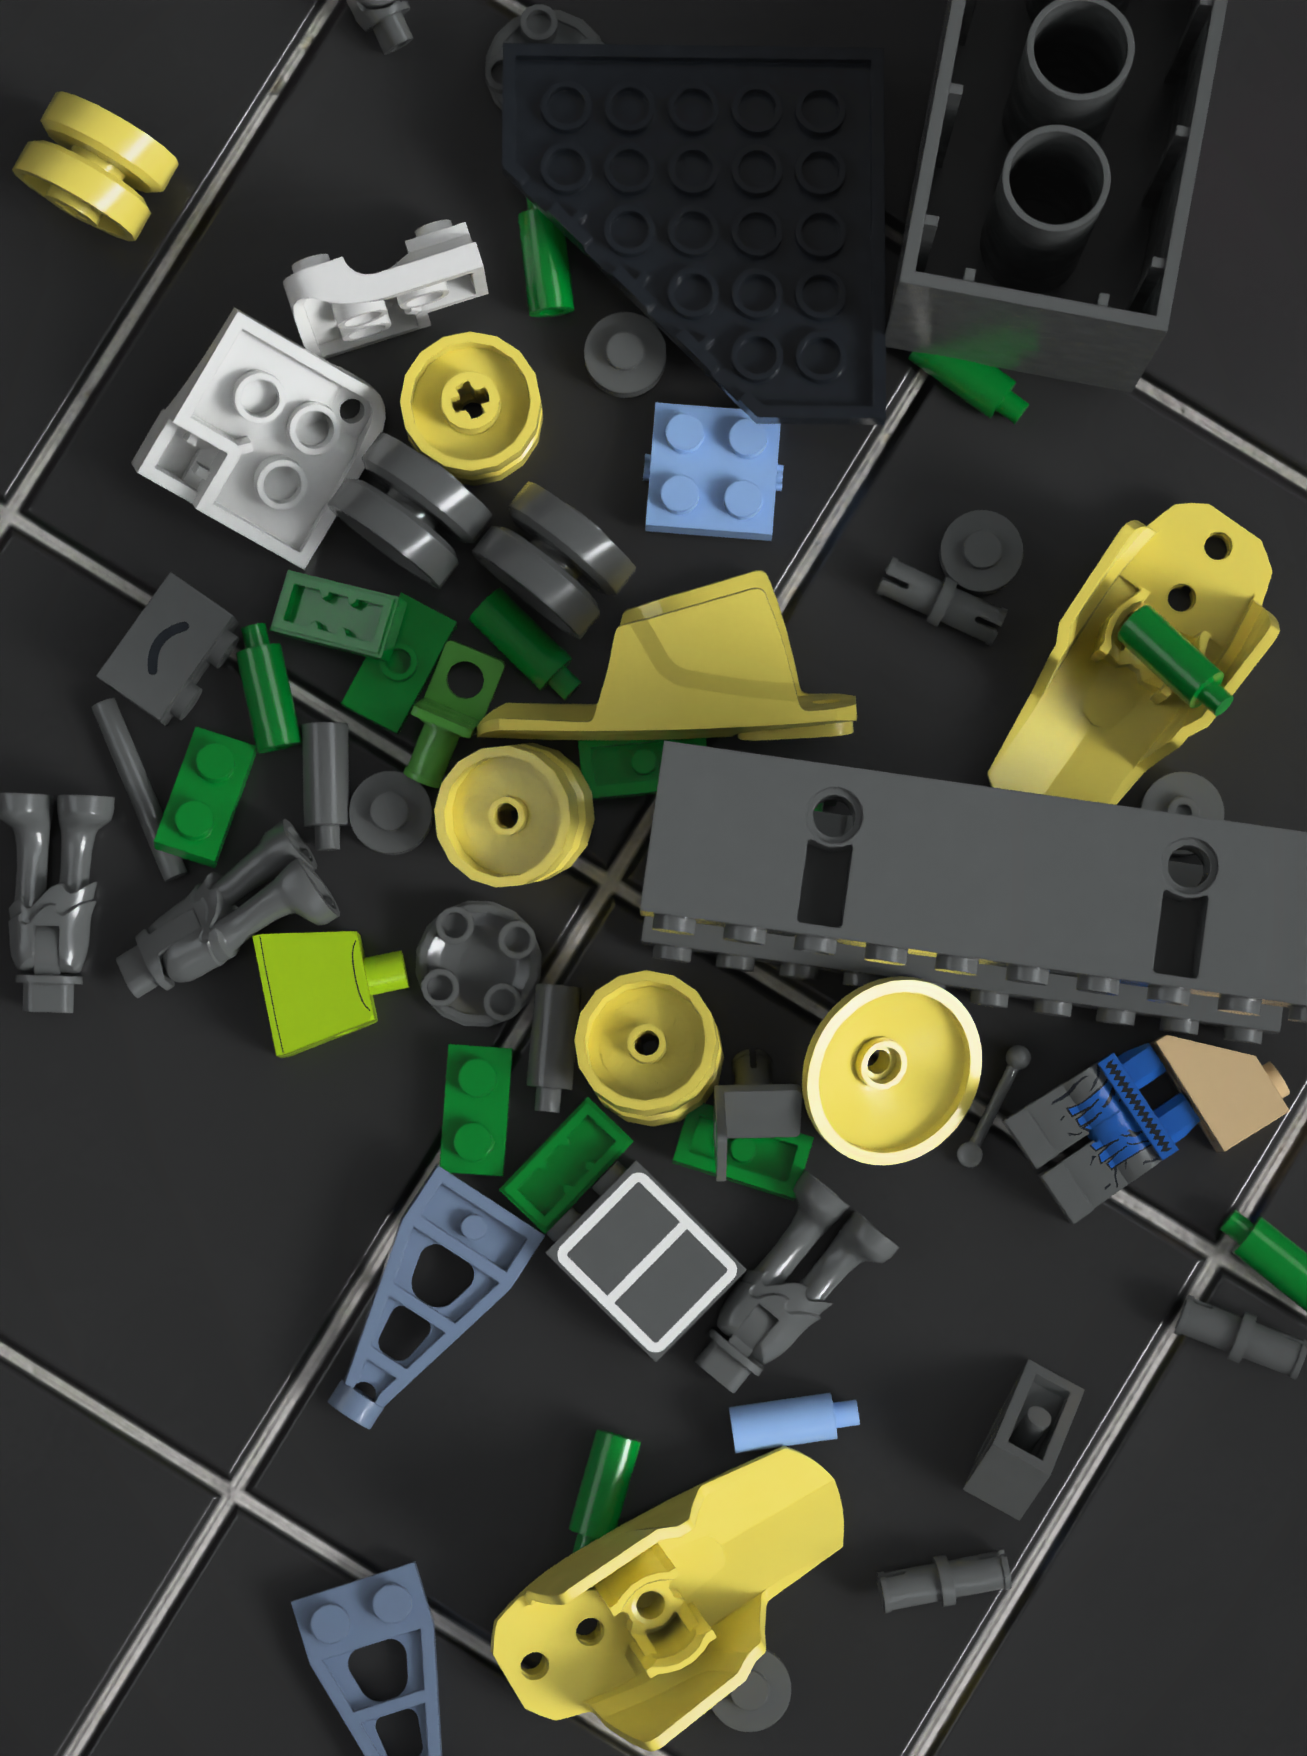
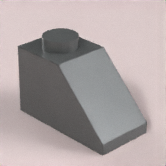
M1028 1359L980 1447L963 1490L1020 1521L1051 1476L1085 1389Z

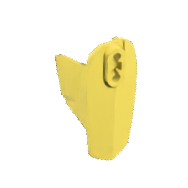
M1204 503L1175 504L1148 526L1138 520L1126 523L1118 532L1060 620L1056 645L987 773L991 787L1117 805L1149 768L1178 749L1189 736L1209 727L1216 716L1203 704L1196 708L1189 707L1118 641L1117 635L1122 625L1135 611L1145 605H1150L1224 673L1221 686L1233 696L1274 643L1280 632L1277 619L1262 607L1272 575L1271 565L1262 541L1210 504ZM1218 537L1225 542L1227 552L1224 558L1214 560L1206 554L1204 544L1208 538ZM1183 586H1187L1191 589L1189 593L1191 604L1185 611H1176L1170 606L1168 595L1173 589H1181Z
M755 570L625 610L622 615L621 624L615 632L608 670L598 703H505L491 711L477 725V737L542 740H666L732 737L738 734V739L751 741L834 737L854 732L853 721H857L856 696L845 694H807L801 690L788 633L776 595L767 573L762 570Z
M782 1446L663 1502L608 1532L545 1571L521 1591L494 1620L490 1651L524 1708L555 1721L592 1712L607 1728L633 1745L650 1752L662 1748L746 1681L755 1662L766 1652L765 1621L766 1606L769 1600L843 1547V1508L835 1479L811 1457L798 1450ZM587 1618L597 1619V1626L592 1633L588 1635L576 1633L579 1623ZM532 1652L542 1654V1659L535 1668L525 1669L521 1667V1662L527 1654Z

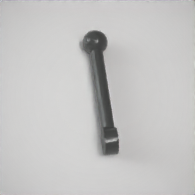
M1014 1045L1007 1051L1006 1062L1008 1065L970 1141L961 1144L958 1148L957 1159L963 1166L975 1167L981 1162L983 1154L980 1147L1019 1070L1025 1069L1030 1064L1031 1053L1025 1046Z

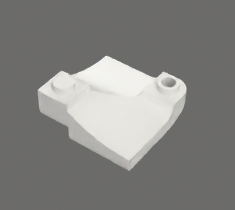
M446 219L418 228L415 231L416 238L405 241L408 254L389 269L378 273L362 274L356 272L347 265L343 257L330 260L328 254L313 255L295 262L291 266L294 274L288 276L283 281V285L304 347L323 359L334 357L431 326L429 312L489 294L481 256L476 242H472L466 222L452 226L451 220Z
M234 307L187 382L169 406L160 412L131 463L137 473L192 503L195 509L305 570L336 518V515L329 509L328 502L346 479H359L365 468L362 461L363 455L378 435L383 432L386 419L385 405L380 394L366 381L342 367L326 361ZM346 400H359L360 411L354 418L344 419L340 416V407Z

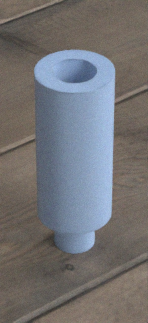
M831 1392L729 1407L735 1454L838 1439L837 1428L860 1425L856 1399L833 1403Z

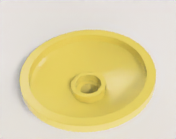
M905 976L888 977L867 983L855 989L841 999L827 1013L816 1029L806 1052L802 1071V1092L804 1104L814 1128L837 1151L861 1163L893 1165L913 1160L928 1153L948 1138L958 1127L971 1107L976 1095L982 1068V1050L976 1025L969 1012L956 997L936 984L924 979ZM876 1050H879L877 1061L867 1067L870 1056Z

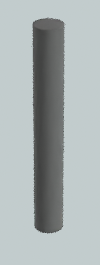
M109 698L96 703L91 707L164 882L177 879L188 873L187 868L181 857L154 849V839L163 817V811L115 698Z

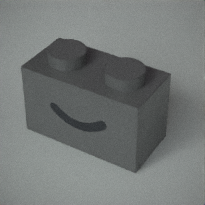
M170 572L96 676L105 685L166 727L173 716L182 720L194 707L202 693V689L196 684L210 664L218 669L231 655L239 641V637L233 633L239 623L228 611Z

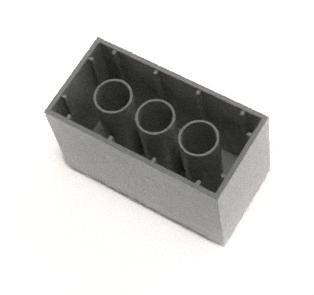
M947 0L885 329L886 347L952 357L992 367L1132 393L1168 331L1228 0Z

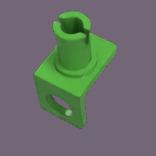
M450 640L445 644L424 698L414 704L410 713L423 721L424 725L408 766L404 769V775L421 784L440 788L459 738H471L477 732L479 722L486 716L505 669L504 661L455 640ZM458 662H471L478 666L483 673V688L474 697H459L449 687V671Z

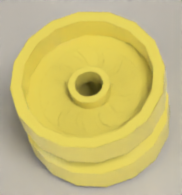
M63 91L56 92L43 114L41 122L48 136L57 144L45 140L27 142L12 169L13 172L28 187L69 215L117 238L129 242L136 241L151 212L143 197L134 189L145 193L163 192L179 165L176 157L148 134L99 105L74 94Z
M471 331L442 337L421 351L405 374L400 405L411 446L415 451L439 464L462 484L476 486L501 481L522 467L537 446L543 421V411L536 374L522 353L499 337ZM469 403H478L481 405L483 414L478 418L471 419L469 413L466 410L462 411V409Z
M535 743L481 748L458 761L441 783L434 808L437 838L449 861L471 880L496 888L548 880L571 867L587 847L595 820L592 791L579 767L558 750ZM517 810L518 812V820L516 824L514 823L511 814V811Z
M648 970L620 975L596 990L579 1016L574 1038L578 1066L603 1106L627 1122L652 1127L680 1122L686 1118L688 1113L706 1103L714 1091V1085L719 1084L724 1061L719 1029L712 1013L698 992L674 975ZM655 1040L658 1045L657 1051L651 1055H645L643 1044Z

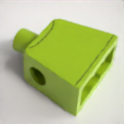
M357 931L280 933L252 936L276 1056L280 1058L296 1055L378 1022L373 995L409 988L402 951L365 958L361 935Z

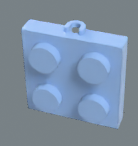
M655 402L651 454H645L643 481H649L645 531L772 541L776 491H782L784 465L778 464L781 424H756L742 409Z

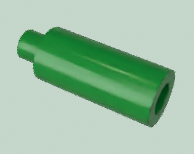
M526 198L527 211L518 214L529 316L542 318L569 314L574 311L566 236Z
M911 352L908 360L989 419L997 411L1015 425L1029 406L1028 402L1011 391L1016 381L997 367L919 352Z
M501 587L491 593L469 617V621L540 691L550 686L565 701L581 686L582 682L567 668L573 658Z
M1150 605L1139 608L1122 625L1117 635L1118 641L1189 707L1196 708L1203 704L1215 716H1219L1231 705L1234 697L1221 686L1224 673Z
M266 623L242 627L241 633L245 649L237 652L236 658L257 753L276 752L301 745L302 737L281 644H270Z
M1233 1210L1219 1228L1236 1242L1232 1253L1307 1312V1253L1263 1217H1258L1252 1223L1239 1211Z
M601 1429L596 1430L568 1527L569 1530L578 1533L572 1554L617 1528L641 1441Z

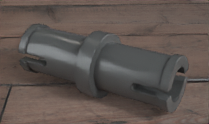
M892 556L885 569L886 574L906 582L908 585L902 586L882 576L875 594L886 596L927 615L925 622L935 627L942 622L985 642L984 644L987 646L993 644L998 635L997 629L975 618L981 617L1001 627L1008 609L1000 608L957 588L958 582L948 576L942 581Z
M1192 1295L1187 1296L1174 1334L1184 1335L1228 1352V1360L1240 1363L1243 1358L1285 1374L1293 1380L1297 1379L1307 1355V1340L1298 1339L1257 1323V1315L1244 1311L1242 1316L1195 1299Z
M1003 1548L996 1549L993 1552L948 1560L946 1554L933 1556L931 1564L890 1572H876L878 1592L884 1613L940 1601L942 1607L956 1605V1598L1012 1588L1010 1568Z

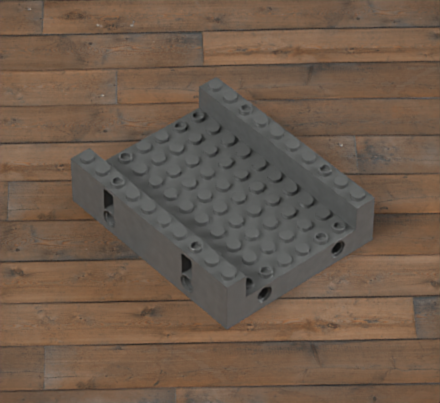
M664 741L640 905V915L645 916L641 945L654 947L652 958L690 963L692 952L717 956L715 967L744 972H754L755 961L780 965L779 976L807 981H817L818 970L844 974L842 985L855 988L888 977H915L932 982L944 990L947 988L970 992L969 1003L975 1005L1007 1008L1008 998L1010 997L1034 1001L1032 1012L1044 1015L1071 1017L1073 1006L1097 1010L1096 1021L1107 1024L1134 1026L1135 1016L1161 1019L1159 1030L1170 1033L1198 1035L1199 1025L1224 1028V1040L1248 1044H1261L1263 1034L1272 1035L1280 1032L1283 1007L1289 1008V1021L1307 1024V832ZM836 800L845 804L852 815L814 811V809L820 803ZM1187 850L1194 853L1200 859L1202 865L1169 861L1174 851Z

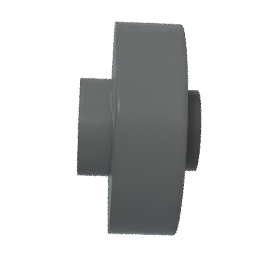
M619 312L606 316L591 329L587 336L584 348L587 373L593 383L609 395L631 398L646 393L658 383L665 369L666 344L662 333L651 320L637 313Z
M989 510L970 511L955 519L945 531L939 549V560L944 575L957 581V588L972 595H988L1006 587L1017 574L1023 559V543L1016 527L1003 515Z
M383 771L368 777L357 787L350 801L349 819L355 835L367 848L382 855H401L415 849L424 841L431 829L433 807L426 790L419 782L412 780L402 772Z
M1174 772L1161 777L1147 789L1139 805L1141 809L1224 820L1223 801L1217 789L1204 777L1191 772ZM1177 850L1171 855L1188 856L1194 853L1187 850Z
M766 1649V1652L755 1662L746 1681L712 1707L713 1712L720 1721L730 1728L742 1732H757L775 1724L784 1715L791 1699V1681L782 1660L775 1653Z

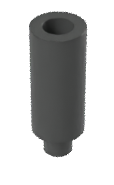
M341 722L302 724L304 827L314 828L315 850H340V827L350 826L348 724Z
M536 984L526 1086L536 1087L534 1111L560 1113L562 1090H572L576 1055L574 1038L579 1020L582 988L554 984Z

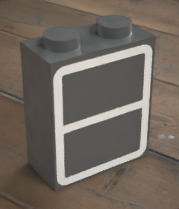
M637 1160L628 1169L617 1161L591 1188L600 1198L583 1215L572 1207L546 1233L554 1244L545 1253L657 1362L747 1269Z

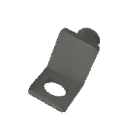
M749 1049L737 1053L731 1063L734 1085H714L713 1141L716 1182L726 1181L727 1138L797 1137L800 1134L801 1086L798 1084H773L772 1058L763 1050L756 1049V1068L750 1067Z

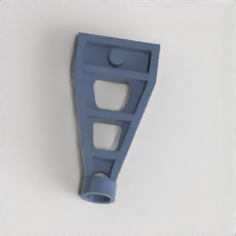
M436 1164L400 1219L344 1380L341 1379L327 1402L351 1420L367 1429H371L383 1411L384 1406L511 1289L545 1235ZM432 1244L444 1246L470 1263L474 1271L473 1281L470 1286L453 1302L442 1307L430 1306L417 1298L411 1283L420 1253L425 1247ZM398 1306L407 1307L430 1324L429 1334L414 1352L404 1360H394L380 1350L378 1343L391 1312ZM359 1382L370 1383L376 1390L375 1397L372 1398L355 1387V1385Z
M416 1561L291 1601L309 1663L365 1756H388L376 1730L377 1720L382 1716L404 1709H412L418 1716L423 1750L420 1756H442L435 1622ZM387 1639H394L399 1641L406 1650L407 1685L399 1696L384 1701H375L368 1698L361 1691L349 1670V1657L356 1649Z

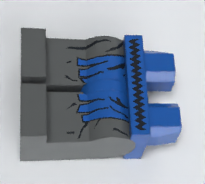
M1149 1043L1125 1051L1119 1056H1116L1115 1053H1109L1093 1065L1001 1120L1033 1169H1038L1086 1135L1090 1141L1038 1174V1177L1070 1224L1074 1225L1095 1210L1094 1208L1142 1176L1159 1162L1178 1151L1179 1149L1175 1143L1184 1138L1200 1122L1198 1115L1181 1092L1152 1110L1139 1091L1140 1088L1167 1071Z

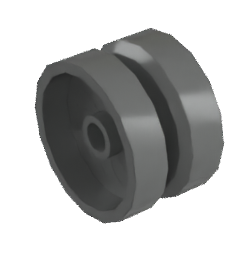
M380 433L363 455L362 461L370 477L387 492L384 494L374 486L359 479H346L327 505L340 520L388 558L432 587L441 589L459 562L455 550L434 531L435 528L456 541L475 543L493 519V515L460 481L439 464L388 434Z
M528 481L508 505V509L514 524L531 542H528L508 528L491 526L472 549V554L497 580L538 614L571 637L581 640L599 618L600 611L596 600L577 580L579 579L599 593L616 596L636 572V566L586 516L569 504L564 503L551 492L536 483Z

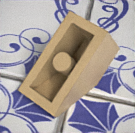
M1170 1035L1159 1037L1149 1043L1167 1070L1166 1073L1178 1092L1184 1095L1200 1119L1198 1124L1216 1153L1227 1151L1290 1111L1282 1099L1289 1095L1290 1091L1284 1079L1270 1061L1261 1065L1254 1055Z

